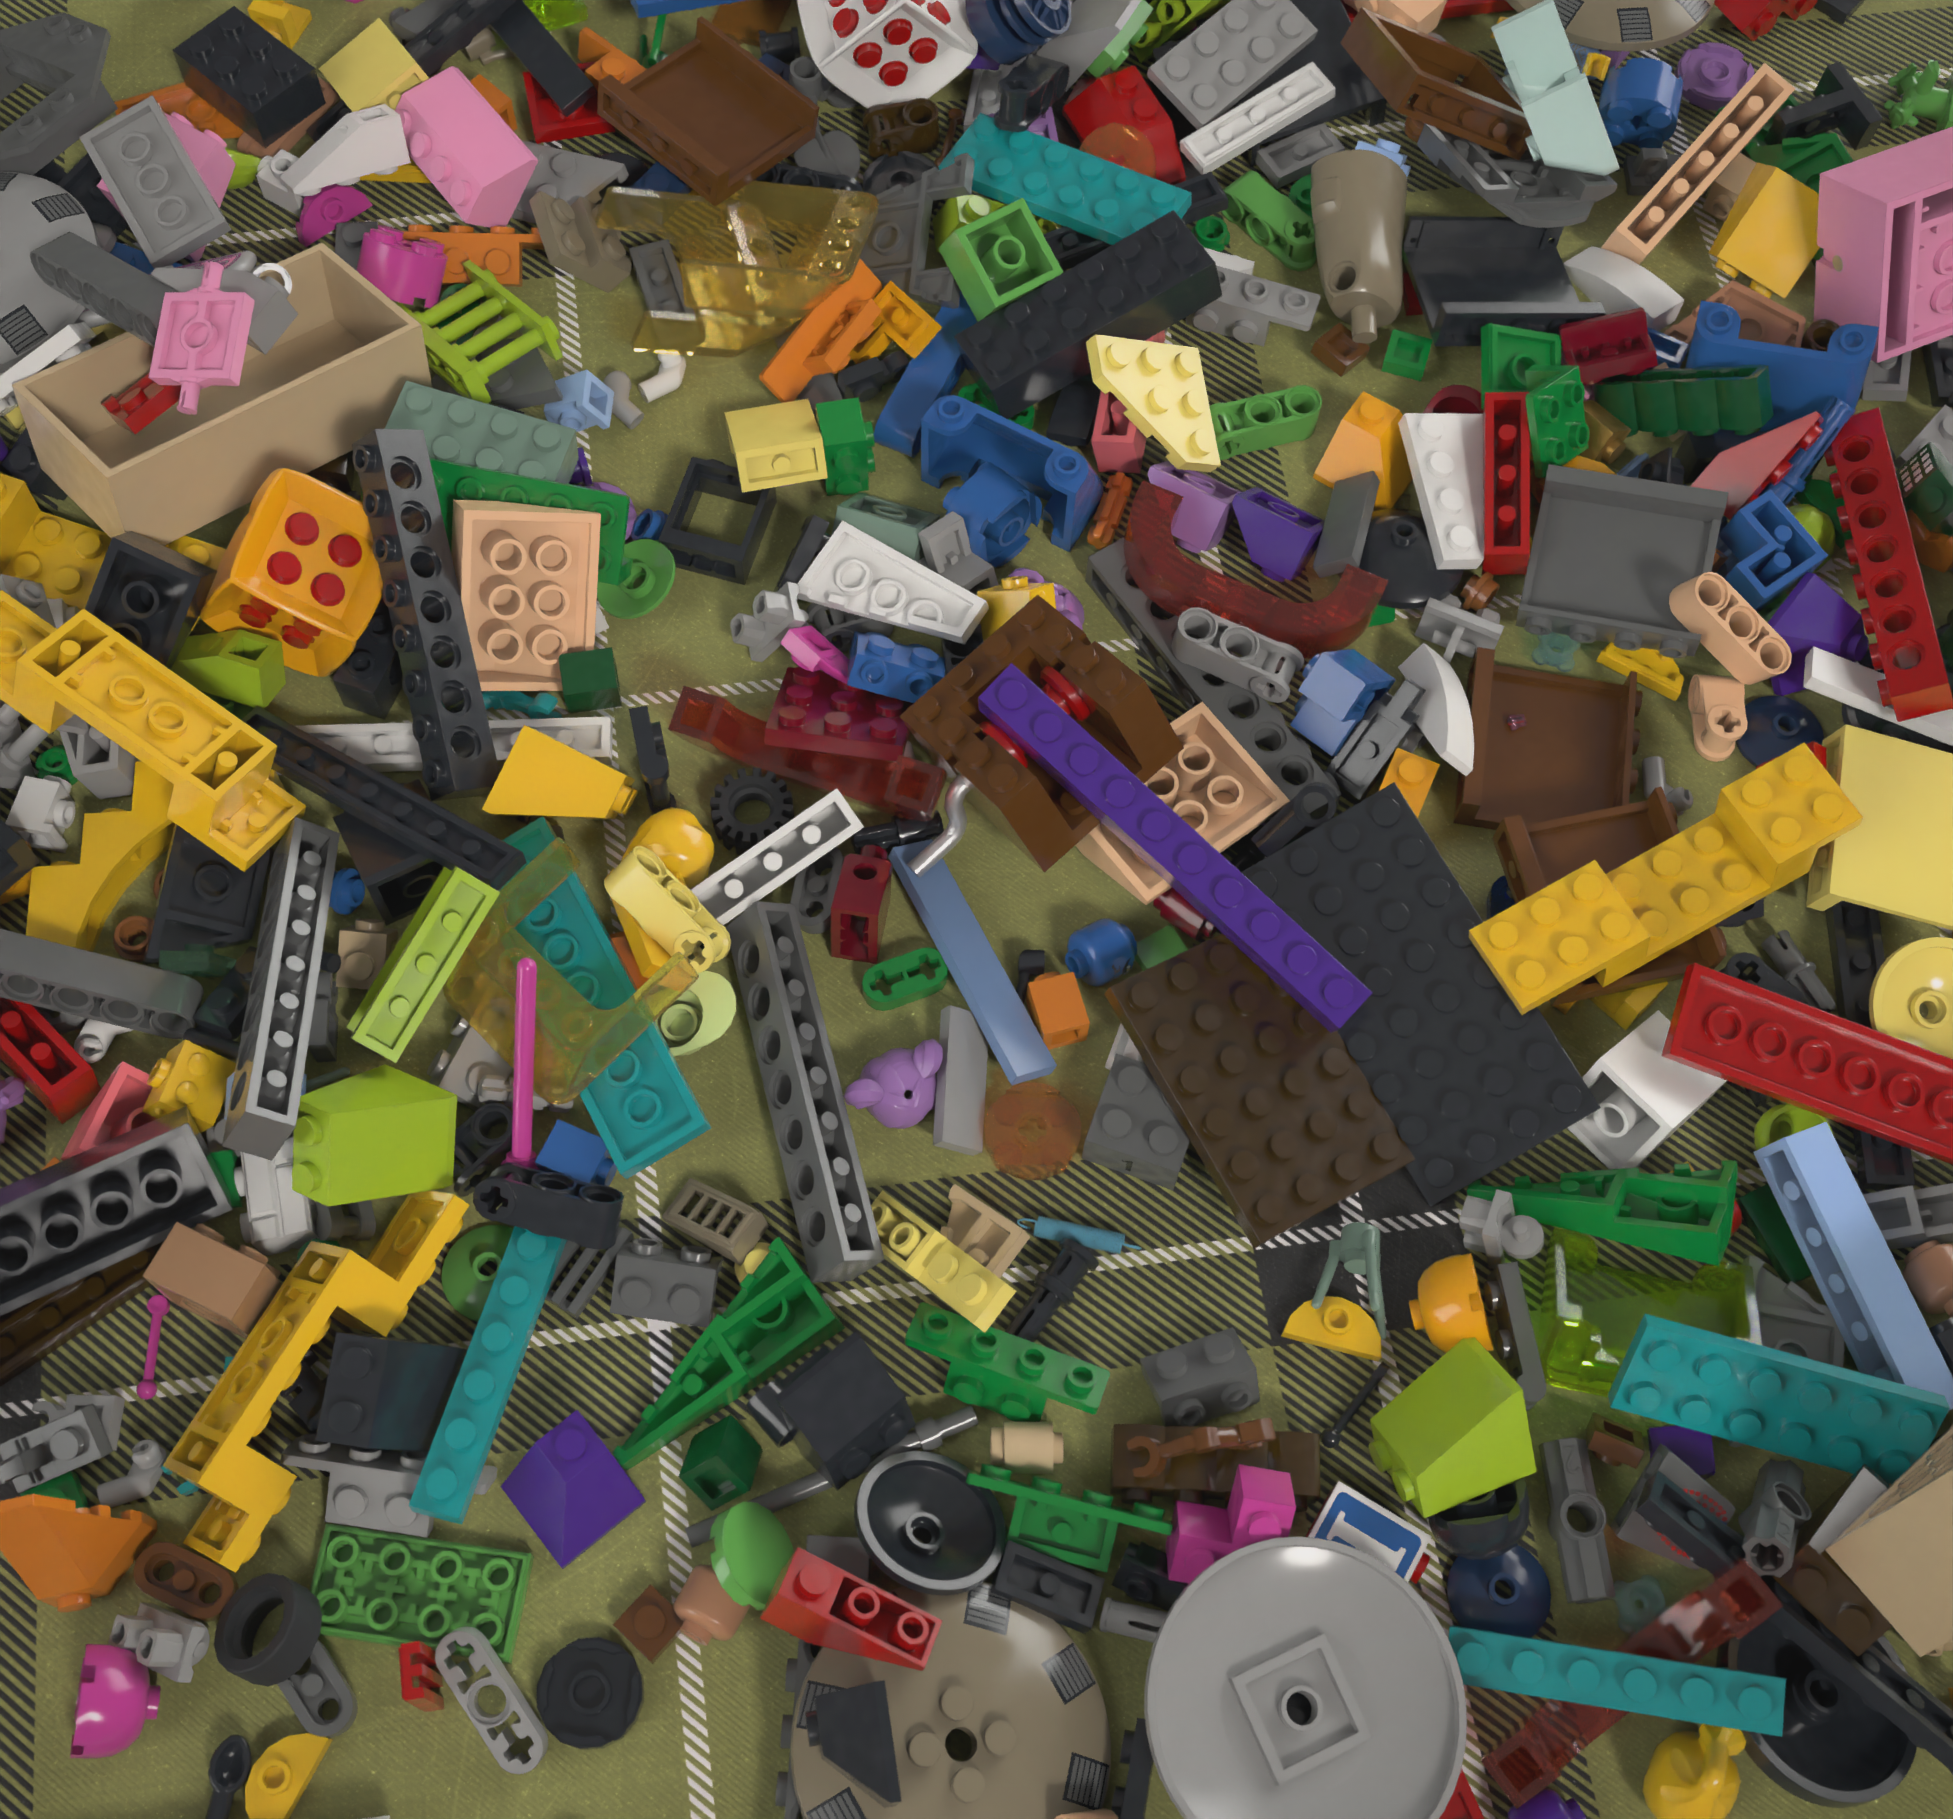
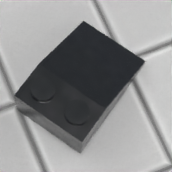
M129 531L112 537L85 610L168 669H171L200 615L217 570L133 531Z

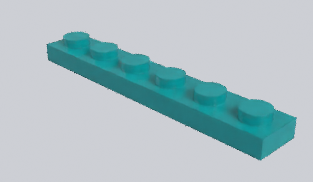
M514 1227L408 1506L412 1512L463 1524L567 1240L542 1236L524 1228Z
M1452 1625L1449 1627L1448 1639L1457 1659L1463 1685L1782 1737L1785 1677Z

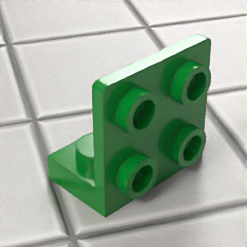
M1533 365L1525 370L1527 392H1530L1526 395L1525 400L1535 476L1537 478H1546L1549 464L1563 466L1589 448L1590 432L1585 421L1583 404L1585 389L1581 382L1578 365Z

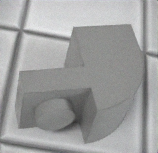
M950 512L918 533L925 555L924 558L918 561L919 564L977 595V591L998 585L994 567L972 553L963 517L957 513Z

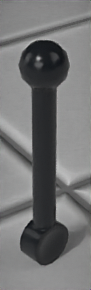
M1382 1361L1333 1427L1322 1431L1320 1440L1325 1447L1334 1448L1339 1445L1340 1433L1390 1369V1366Z

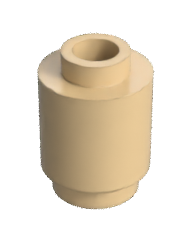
M1003 1422V1427H991L990 1464L1012 1470V1474H1053V1465L1063 1464V1432H1053L1052 1422Z

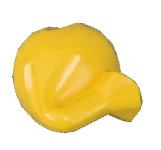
M668 808L650 816L639 827L628 844L621 862L635 846L645 847L662 860L666 868L680 883L689 889H693L708 876L710 863L714 856V843L710 834L700 825L694 814L685 809Z
M1702 1724L1699 1728V1733L1692 1731L1674 1732L1659 1743L1651 1757L1642 1790L1646 1805L1657 1819H1726L1737 1799L1741 1783L1737 1764L1731 1756L1738 1755L1745 1748L1746 1739L1742 1731Z

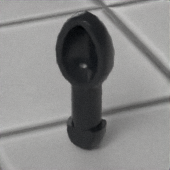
M239 1734L231 1735L222 1741L212 1755L208 1769L212 1794L205 1819H228L234 1794L248 1779L252 1756L250 1746L245 1737Z

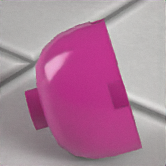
M86 1644L74 1718L76 1726L75 1733L72 1734L70 1758L94 1759L110 1757L128 1749L139 1738L145 1719L157 1718L161 1686L150 1685L149 1668L137 1661L136 1653L108 1644Z

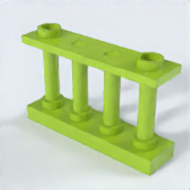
M471 260L463 263V266L471 284L423 313L419 311L413 313L402 303L398 302L396 304L421 324L429 368L461 396L488 404L492 400L485 384L489 382L488 377L536 347L541 348L555 361L562 358L563 355L556 341L560 338V334L553 321L548 316L541 317L498 283L489 269L483 271ZM480 299L484 302L443 328H432L476 300ZM499 314L503 318L460 345L453 343L450 345V343ZM517 330L523 334L478 362L475 359L469 361Z
M456 866L453 871L443 867L347 1023L346 1028L353 1031L351 1038L396 1063L500 892Z

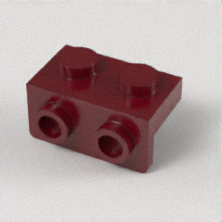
M1642 307L1568 323L1559 327L1563 364L1579 366L1583 385L1596 384L1603 378L1619 374L1627 376L1637 375L1644 372L1646 368L1658 366L1656 349L1648 334L1646 312Z

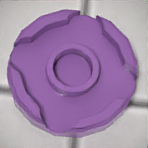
M1707 42L1699 44L1697 49L1690 51L1689 48L1683 53L1676 67L1675 76L1678 79L1680 74L1683 79L1682 96L1690 103L1704 109L1718 110L1726 106L1752 78L1754 68L1751 63L1748 66L1742 60L1744 55L1737 49L1722 43Z

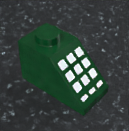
M1928 442L1896 471L1903 500L1930 532L1952 535L1953 466L1933 442Z

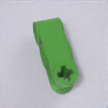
M1249 170L1223 189L1228 197V209L1221 211V213L1228 221L1235 223L1246 232L1256 244L1264 247L1290 270L1305 271L1315 264L1317 255L1316 248L1314 247L1313 218L1294 205L1287 196L1273 188L1259 173Z
M1297 385L1276 392L1257 394L1250 398L1210 405L1220 460L1310 438L1314 434L1322 405L1321 395L1310 386Z

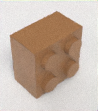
M176 1222L146 1269L143 1277L172 1303L246 1339L282 1286L278 1279L281 1272L267 1264L269 1259L260 1252L246 1245H241L237 1251L223 1242L224 1236L203 1224L198 1223L194 1230Z

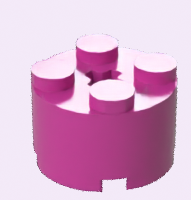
M379 225L378 229L371 228L370 232H365L356 268L358 273L393 301L413 305L414 298L417 297L426 299L424 307L431 308L438 304L448 256L443 253L444 244L426 238H420L419 242L402 239L404 232Z

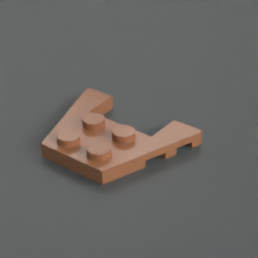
M1734 280L1705 300L1731 306L1738 312L1741 318L1738 337L1740 339L1801 347L1806 317ZM1700 305L1693 309L1692 314L1677 325L1674 323L1663 333L1690 345Z

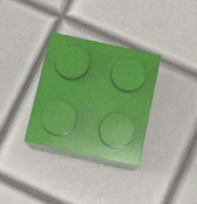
M1024 198L955 230L938 248L978 322L1064 273Z

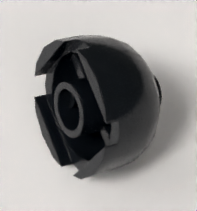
M1521 1478L1427 1517L1426 1519L1435 1539L1453 1555L1470 1560H1488L1499 1557L1515 1548L1528 1528L1530 1500L1524 1478Z

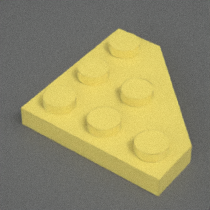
M1096 334L1086 342L1093 383L1104 394L1111 391L1127 408L1123 414L1147 438L1153 435L1167 449L1168 453L1165 457L1176 469L1212 472L1221 466L1198 348Z

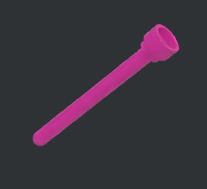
M522 958L516 967L512 1150L506 1154V1159L501 1164L512 1162L540 1170L535 1163L536 1153L532 1151L537 965L531 958Z

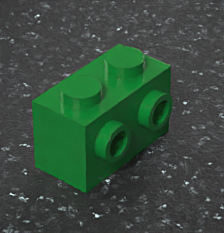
M859 397L816 403L817 425L823 440L828 478L824 479L827 496L839 494L848 496L860 491L869 490L868 473L875 472V460L872 447H875L872 422H863Z

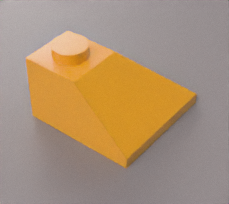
M1363 391L1340 422L1314 472L1313 479L1333 489L1336 481L1374 470L1380 480L1373 511L1394 508L1413 481L1398 424L1403 417L1401 411Z

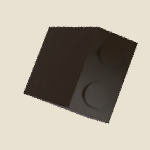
M1866 1463L1811 1513L1812 1517L1798 1530L1792 1567L1780 1578L1772 1576L1857 1656H1860L1887 1632L1892 1625L1825 1549L1890 1487Z

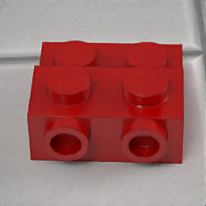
M597 61L576 65L585 73V70ZM528 71L522 72L536 144L615 132V127L597 113L598 93L566 117Z

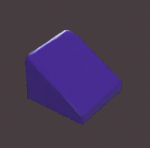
M1677 1425L1647 1429L1650 1459L1661 1443L1668 1447L1704 1480L1715 1474L1716 1468L1710 1434Z

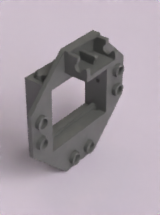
M62 12L0 30V101L23 83L50 94L0 133V172L34 175L79 140L80 136L89 132L118 109L100 80L111 39L107 29Z

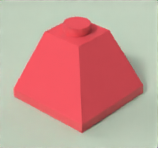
M124 1061L120 1062L82 1115L60 1159L64 1161L158 1119L142 1111L152 1089V1086L147 1085L149 1074Z

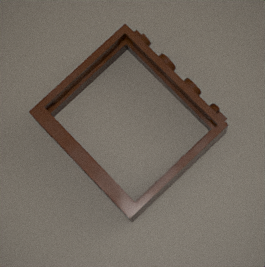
M1360 8L1340 44L1396 112L1520 160L1528 148L1525 138L1533 135L1522 109V102L1482 57L1366 8ZM1459 74L1465 76L1460 86L1454 84ZM1414 95L1409 104H1406L1410 96Z

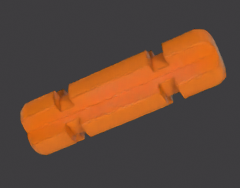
M1117 472L1109 477L1105 487L1106 493H1103L1093 519L1094 525H1091L1087 535L1088 543L1094 545L1098 550H1102L1112 544L1115 536L1114 529H1117L1127 503L1125 496L1129 497L1133 487L1132 478L1125 476L1122 472Z

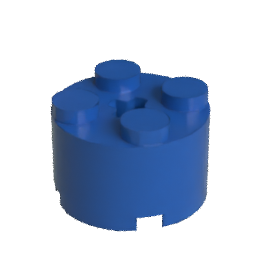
M1633 58L1627 60L1625 67L1615 70L1616 65L1609 68L1602 82L1598 110L1611 145L1617 146L1623 142L1638 145L1640 149L1662 148L1663 142L1674 134L1677 127L1683 91V79L1680 74L1677 79L1671 73L1672 66L1652 58Z
M991 462L983 463L976 473L961 487L956 486L952 488L943 501V507L947 510L946 515L953 511L963 517L972 553L992 564L995 568L1005 565L1022 551L1030 540L1024 534L1031 523L1037 527L1042 514L1040 498Z

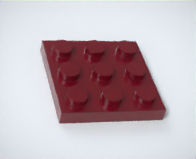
M800 666L796 668L788 667L765 727L764 745L902 762L910 730L900 718V715L914 703L848 686L846 683L820 670L811 672Z

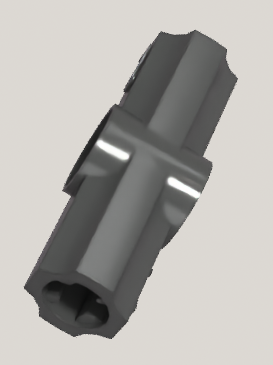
M1566 1438L1542 1443L1539 1445V1452L1550 1506L1547 1527L1551 1537L1557 1544L1567 1603L1585 1604L1614 1599L1616 1595L1603 1533L1606 1525V1512L1596 1496L1586 1439ZM1568 1508L1575 1509L1584 1516L1586 1520L1585 1533L1578 1532L1569 1525L1567 1521Z
M1770 1459L1759 1469L1752 1504L1738 1517L1739 1524L1745 1533L1742 1545L1746 1553L1744 1565L1759 1577L1774 1575L1780 1578L1792 1567L1798 1530L1812 1517L1811 1509L1804 1499L1806 1490L1803 1484L1804 1471L1790 1459L1786 1461Z

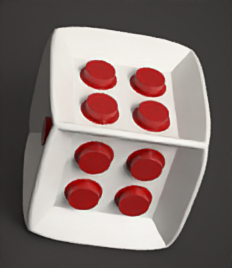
M797 0L806 43L813 61L821 73L834 86L867 109L876 105H889L911 101L916 98L928 99L962 73L977 55L978 42L971 31L967 19L966 0Z

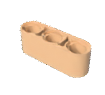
M1703 573L1672 589L1669 595V606L1674 616L1691 633L1701 634L1700 643L1738 681L1747 685L1755 684L1782 674L1789 668L1792 654L1786 641L1718 573Z

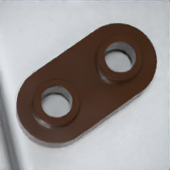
M158 1542L150 1545L142 1551L134 1565V1580L142 1592L202 1621L219 1620L224 1607L239 1589L237 1580L231 1572L170 1542ZM168 1563H173L174 1573L172 1577L166 1581H161L159 1578L161 1568ZM213 1585H218L220 1588L219 1597L212 1603H206L204 1599L206 1590Z

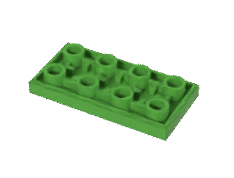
M326 1523L310 1587V1592L318 1598L322 1612L320 1635L401 1647L400 1644L421 1641L436 1651L439 1642L446 1635L459 1627L468 1626L478 1629L485 1635L502 1663L512 1664L534 1556L530 1553ZM456 1640L453 1641L456 1651L452 1655L469 1658L475 1652L470 1643L460 1646Z

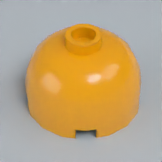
M1471 1253L1452 1255L1435 1261L1424 1270L1418 1281V1299L1409 1300L1415 1330L1425 1329L1431 1343L1443 1353H1447L1463 1338L1473 1337L1487 1351H1493L1487 1315L1484 1310L1481 1290Z

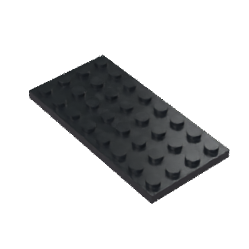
M1395 782L1241 872L1373 992L1337 1032L1348 1048L1349 1054L1354 1058L1373 1089L1374 1095L1381 1102L1398 1130L1400 1138L1406 1143L1415 1160L1405 1167L1429 1207L1601 1108L1539 1009L1535 1007L1521 1015L1469 939V930L1483 923Z

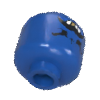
M1110 918L1099 919L1071 934L1068 939V953L1065 955V962L1068 970L1074 972L1075 978H1081L1090 986H1102L1127 974L1132 969L1135 956L1137 955V943L1132 932L1124 924L1117 923Z

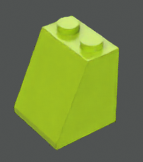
M386 1064L301 1095L296 1127L293 1130L292 1190L329 1207L442 1189L453 1185L457 1095Z
M1475 1337L1463 1338L1370 1419L1374 1441L1369 1443V1451L1374 1464L1380 1472L1387 1471L1390 1474L1399 1497L1404 1502L1410 1500L1423 1518L1432 1516L1537 1472L1523 1389Z

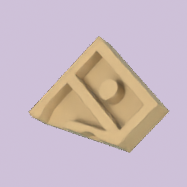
M954 1184L950 1189L948 1197L952 1202L947 1227H941L940 1234L1000 1278L1029 1240L1030 1236L1025 1230Z

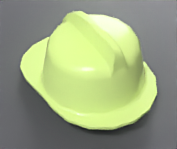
M710 971L689 974V978L680 988L662 984L642 995L673 1056L690 1055L720 1038L730 1027L736 1012V995L731 983L721 974Z

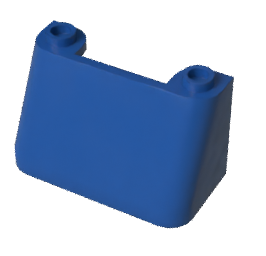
M1701 300L1685 369L1708 366L1725 368L1740 365L1768 366L1773 417L1761 427V432H1769L1815 411L1820 414L1832 395L1856 409L1875 348L1879 327L1862 324L1843 325L1833 332L1828 343L1827 352L1738 338L1741 327V318L1738 312L1731 306L1722 303Z
M946 395L932 403L921 419V481L937 489L941 488L945 479L952 476H961V480L966 482L983 463L991 462L1003 469L1036 496L1048 501L1043 509L1042 519L1048 522L1051 521L1053 524L1051 544L1070 553L1096 513L1103 495V483L1087 460L1079 453L962 397Z

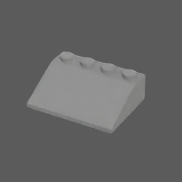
M1069 0L1072 19L1069 29L1045 45L1039 46L1040 48L1035 55L1069 65V80L1065 90L1067 92L1122 30L1142 0H1073L1072 2Z

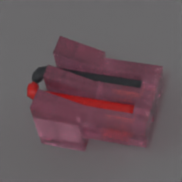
M1524 714L1509 715L1507 718L1511 731L1527 725Z

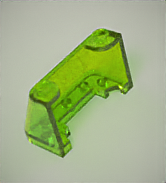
M1554 1227L1547 1248L1537 1345L1546 1384L1608 1398V1393L1644 1313L1762 1346L1752 1266L1721 1261L1720 1266L1705 1264L1695 1273L1692 1282L1687 1283L1597 1265L1598 1247L1591 1237L1580 1232Z

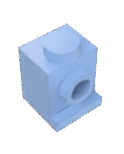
M584 370L555 381L563 395L562 401L545 404L544 413L547 421L576 429V432L598 425L603 430L610 427L614 399L613 390L589 370Z

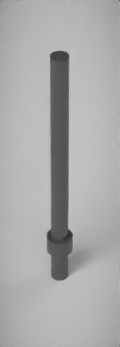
M969 1405L937 1420H933L932 1416L917 1422L913 1430L909 1431L901 1442L885 1450L868 1465L862 1474L869 1472L877 1463L891 1455L920 1449L928 1452L942 1446L943 1439L979 1424L972 1406ZM816 1471L747 1502L758 1503L774 1513L833 1486ZM718 1514L685 1528L692 1548L712 1540L710 1539V1531Z

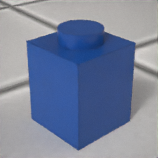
M559 1119L535 1161L541 1171L561 1173L575 1180L593 1185L609 1186L617 1171V1167L601 1137Z

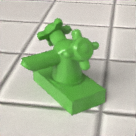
M1929 60L1923 72H1916L1917 66L1911 63L1907 68L1900 70L1895 77L1888 79L1889 86H1897V94H1903L1902 102L1894 103L1891 100H1887L1884 103V108L1889 111L1892 129L1905 124L1911 127L1916 126L1918 119L1913 115L1934 120L1937 124L1936 132L1953 127V72L1944 88L1935 87L1934 84L1941 73L1937 60Z

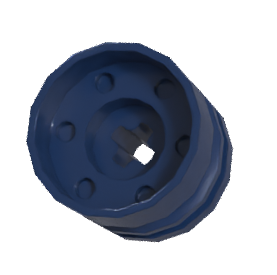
M966 0L967 19L977 42L989 57L1003 65L1011 66L1035 51L1038 46H1043L1066 32L1072 20L1069 0Z

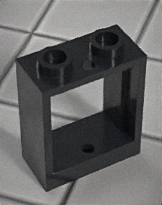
M692 456L658 541L671 552L676 568L745 585L777 502L776 489L772 487L742 493L736 467L728 466L719 460H705ZM702 492L756 506L741 546L687 532Z

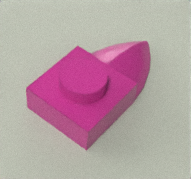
M812 625L788 630L780 644L791 653L792 660L798 666L811 672L822 670L833 678L847 684L849 659Z

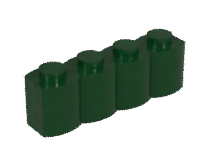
M1740 365L1727 368L1708 366L1685 370L1663 368L1648 370L1631 376L1623 374L1603 378L1596 384H1592L1594 401L1631 429L1627 437L1637 434L1638 431L1652 432L1654 437H1666L1677 433L1678 429L1692 431L1695 436H1707L1718 432L1719 428L1734 430L1736 435H1749L1760 431L1761 427L1773 417L1769 367L1766 365Z

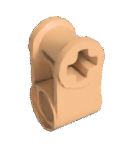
M1694 675L1689 684L1688 708L1692 717L1694 746L1700 756L1710 761L1718 762L1729 758L1735 749V741L1740 739L1747 730L1748 722L1744 704L1745 688L1744 684L1735 677Z

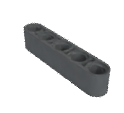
M68 232L30 252L31 263L44 283L149 345L155 346L165 292L178 291L72 232Z
M0 929V997L171 1039H182L186 1030L195 1027L196 1022L192 1017L199 1010L204 995L203 987L195 979Z

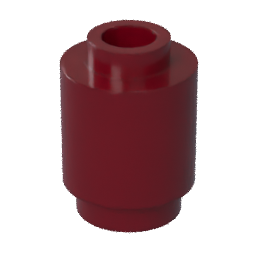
M1173 887L1154 899L1153 907L1160 911V917L1196 941L1200 940L1204 935L1211 938L1218 930Z

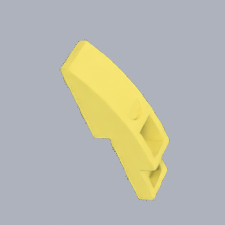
M882 1190L871 1207L883 1254L986 1333L1016 1290Z

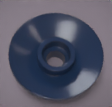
M1764 696L1752 700L1745 706L1748 722L1747 730L1735 742L1746 760L1757 767L1759 764L1776 758L1804 742L1808 744L1815 741L1822 745L1824 734L1818 719L1803 704L1783 696ZM1779 725L1785 727L1789 732L1783 731Z
M1519 1545L1499 1557L1488 1560H1470L1457 1556L1447 1576L1446 1595L1448 1605L1460 1627L1531 1638L1541 1629L1548 1617L1551 1605V1590L1547 1575L1538 1560ZM1502 1580L1509 1584L1511 1588L1509 1599H1502L1496 1594L1494 1589L1496 1581Z

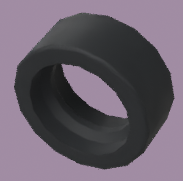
M267 1573L252 1578L235 1592L224 1607L216 1625L214 1648L217 1661L228 1672L252 1684L268 1687L284 1682L302 1667L316 1645L322 1621V1612L318 1598L307 1588L284 1575ZM284 1603L283 1620L277 1634L265 1649L256 1656H253V1642L260 1624L273 1609Z

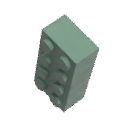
M410 381L405 382L385 426V429L423 430L429 458L565 484H569L579 460L576 429Z

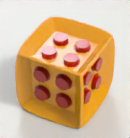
M285 468L273 471L255 494L249 513L238 526L222 557L209 594L201 609L200 618L217 632L241 629L282 642L284 666L318 677L331 675L352 654L357 640L371 621L382 597L383 583L378 561L373 554V538L368 516L363 509V502L306 474Z

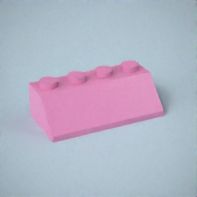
M451 66L403 93L394 110L400 114L409 156L465 223L489 228L494 226L506 227L539 160L457 67Z

